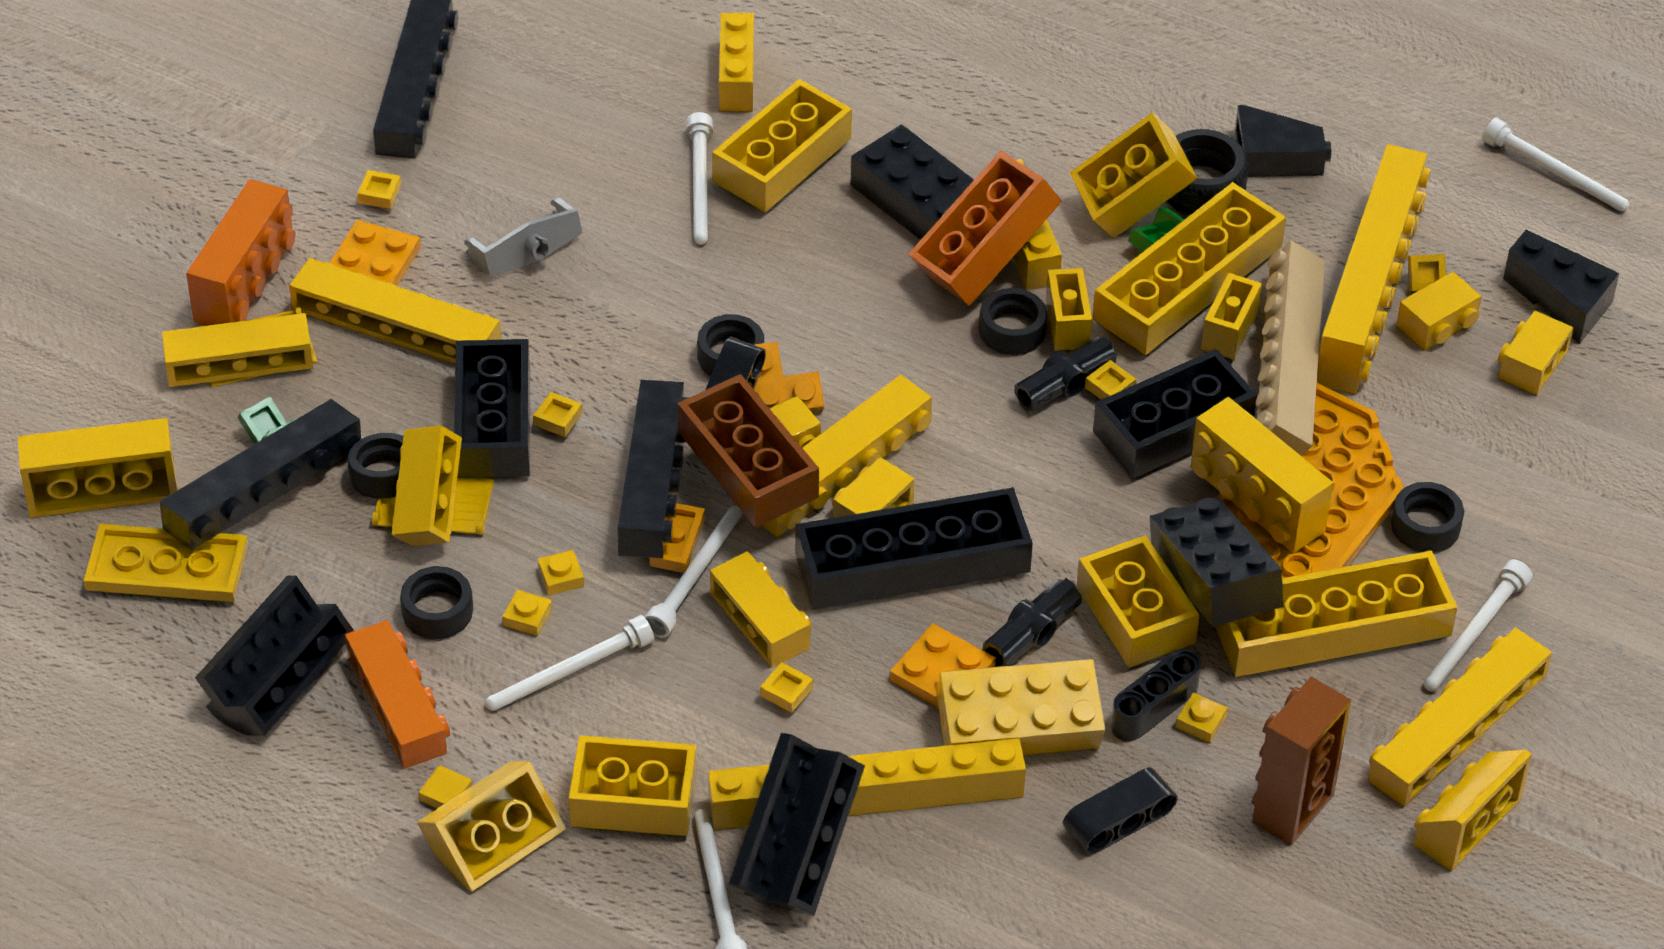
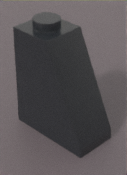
M1247 105L1237 106L1235 135L1237 143L1244 148L1248 157V177L1323 176L1325 162L1331 161V142L1325 141L1323 127Z

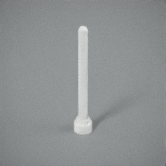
M697 112L687 117L686 134L693 142L694 241L699 245H703L708 240L707 141L713 134V119L706 113Z
M1495 117L1486 127L1482 136V141L1494 148L1506 146L1616 210L1623 212L1628 209L1629 202L1627 199L1512 134L1513 131L1509 129V124Z
M731 506L664 603L652 606L645 615L654 636L666 638L675 627L676 610L741 518L742 511L738 506Z
M1515 559L1509 560L1499 572V586L1424 682L1426 690L1434 692L1441 686L1509 596L1522 592L1531 582L1533 574L1526 564Z
M643 615L627 621V626L622 628L621 633L489 696L485 701L487 709L490 711L498 710L627 646L630 648L637 646L641 649L653 643L655 638L650 624Z
M699 809L694 814V820L720 935L715 949H747L746 942L736 935L710 815L706 810Z

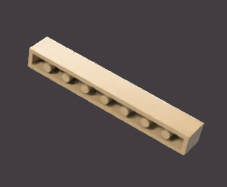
M1291 240L1282 250L1277 249L1268 261L1269 279L1266 284V290L1268 291L1267 302L1264 306L1266 314L1265 325L1262 329L1264 338L1263 348L1260 352L1262 361L1261 371L1258 376L1260 385L1256 405L1258 406L1257 420L1302 456L1312 447L1325 260Z

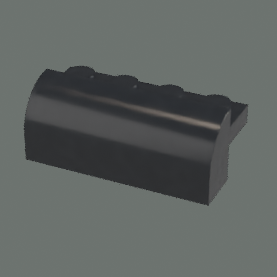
M297 575L286 576L195 677L211 700L206 706L207 709L221 723L244 735L265 736L346 644L345 634L353 632L354 629L336 604H316Z
M780 733L729 884L744 891V895L760 902L788 911L815 916L865 765L841 752L819 749L792 734Z

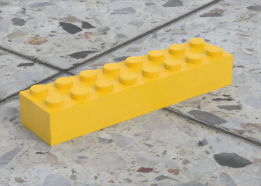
M1391 144L1386 145L1322 334L1318 358L1317 383L1327 388L1356 395L1360 382L1368 381L1372 361H1368V358L1376 357L1380 342V336H1376V333L1384 332L1388 312L1384 311V309L1392 307L1396 288L1392 287V284L1400 283L1404 267L1400 260H1407L1412 240L1407 238L1408 235L1415 236L1419 222V216L1415 214L1416 212L1422 213L1427 193L1422 192L1421 189L1427 188L1431 174V168L1425 167L1428 153Z

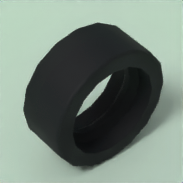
M1019 288L1000 289L991 293L982 302L979 331L981 339L988 347L1000 353L1011 355L1023 354L1037 348L1044 340L1047 310L1045 303L1034 293ZM1016 313L1030 318L1033 323L1022 329H1008L996 324L993 319L1001 314Z
M725 314L714 317L704 323L698 332L697 360L701 369L711 376L719 354L710 347L719 341L734 337L753 345L765 343V335L755 321L738 314Z
M377 433L366 436L353 445L349 450L347 462L350 481L356 491L374 499L396 497V483L399 477L400 465L387 471H372L365 468L374 462L382 460L400 462V449L403 445L404 436L395 433Z
M1416 482L1404 487L1397 494L1391 525L1395 536L1409 548L1422 552H1439L1451 547L1458 540L1465 511L1462 500L1448 487L1434 482ZM1417 507H1428L1443 513L1449 522L1441 526L1427 527L1411 520L1406 512Z
M442 566L423 568L410 575L402 585L400 594L402 616L405 625L415 634L433 639L450 637L463 630L472 619L474 608L472 589L469 580L459 571ZM433 592H447L459 599L456 606L440 613H427L414 605L419 598Z

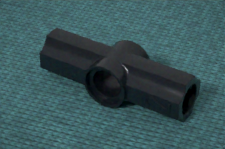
M1097 336L1068 354L1064 350L1056 351L1045 361L1041 370L1015 384L1014 394L1017 396L1020 406L1027 412L1037 410L1062 394H1065L1067 397H1073L1085 388L1086 377L1109 360L1116 363L1117 353L1114 351L1112 343L1105 336Z
M1067 578L1064 580L1057 579L1034 600L1024 599L1014 607L1007 623L983 643V651L996 657L995 667L1010 666L1033 645L1040 648L1049 642L1058 624L1082 604V595L1077 590L1076 585Z

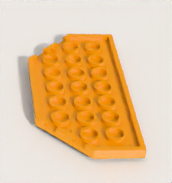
M1319 383L1316 385L1312 447L1302 457L1333 482L1326 532L1293 553L1286 546L1275 541L1271 534L1261 525L1250 520L1245 512L1231 500L1225 499L1220 493L1217 496L1282 568V578L1348 566L1393 510L1396 496L1404 488L1400 477H1397L1394 470V460L1386 438L1383 439L1380 432V422L1376 411Z

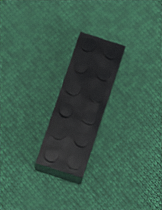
M1014 487L795 524V554L812 610L1031 572L1033 542Z

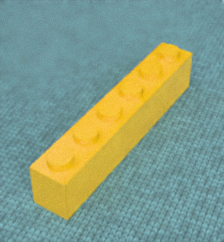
M310 257L289 285L292 310H294V307L300 306L301 312L306 313V315L456 364V341L501 340L499 319Z
M900 374L803 447L804 451L819 467V498L761 526L777 538L788 529H794L795 524H799L813 510L822 508L828 499L841 488H847L864 467H870L880 457L883 458L891 451L898 450L908 438L916 432L926 429L932 419V396Z
M1516 627L1505 637L1499 636L1492 643L1487 654L1481 659L1476 657L1472 660L1464 675L1458 680L1452 679L1447 683L1441 696L1434 702L1431 700L1426 702L1420 709L1418 716L1410 724L1407 722L1403 723L1386 746L1381 744L1373 751L1369 758L1371 767L1368 782L1405 808L1547 676L1552 651Z

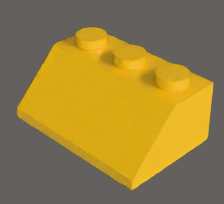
M1526 749L1488 752L1478 763L1471 762L1462 773L1461 780L1455 786L1448 785L1439 796L1437 804L1431 810L1426 808L1420 813L1414 824V828L1417 831L1413 846L1452 872L1521 801L1532 753Z
M530 761L508 762L417 821L436 858L471 892L566 830L561 817Z

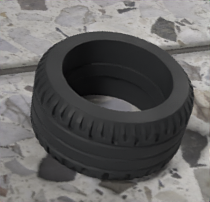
M1209 129L1188 130L1175 135L1191 166L1211 167L1222 172L1224 175L1214 179L1197 178L1168 199L1166 202L1182 212L1192 214L1232 182L1246 190L1249 161L1244 148L1236 140L1224 133Z

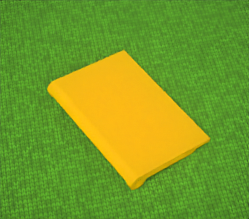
M457 478L451 526L452 533L484 534L494 479ZM396 497L377 500L376 509L372 516V526L392 528Z

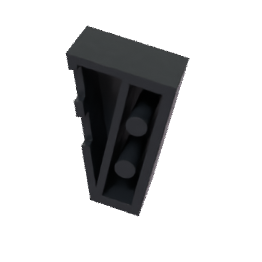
M1525 229L1509 249L1503 279L1533 305L1538 302L1550 313L1549 317L1572 326V338L1580 344L1613 303L1619 273Z

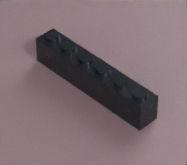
M452 0L410 1L373 128L375 155L416 159L419 145H425L427 136L425 124L426 122H431L433 116L432 98H438L440 88L438 77L439 75L443 76L445 73V53H450L452 47L451 30H456L458 26V11L453 10Z
M640 380L618 522V555L663 558L665 543H672L673 521H668V517H676L677 495H672V492L679 493L680 470H676V467H683L684 446H680L679 443H686L678 433L677 403L689 398L684 397V382Z
M329 399L160 500L163 530L192 551L346 457L353 445L361 440L360 419L334 400Z

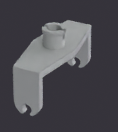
M558 197L551 201V206L556 208L552 211L553 215L528 221L487 248L474 237H470L464 241L465 246L469 247L466 253L474 264L490 276L543 260V258L549 257L552 252L583 233L578 211Z

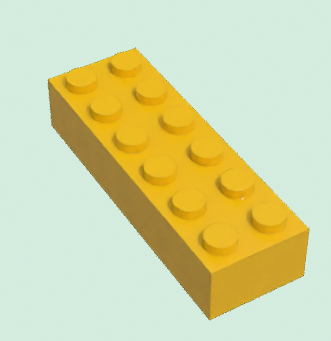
M1232 182L1096 288L1092 319L1144 355H1147L1215 300L1228 273L1244 277L1270 257L1277 249H1280L1283 245L1286 216Z
M1427 551L1282 578L1284 607L1218 625L1215 628L1234 676L1239 677L1452 636L1458 607L1433 552Z

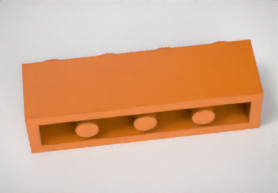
M385 620L345 634L348 659L403 769L447 754L446 737L450 736L447 720L443 714L437 715L435 712L436 703L429 686L423 688L420 682L422 676L416 660L408 659L406 655L408 649L402 633H395L389 620Z

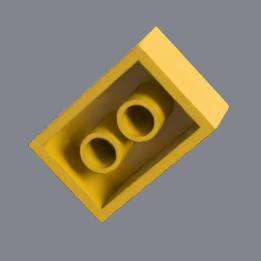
M1153 112L1069 172L1093 221L1113 238L1120 235L1197 179L1173 130Z
M1146 535L1079 558L1076 588L1128 668L1196 643L1200 614Z
M579 735L569 793L570 827L688 836L697 776L696 744Z

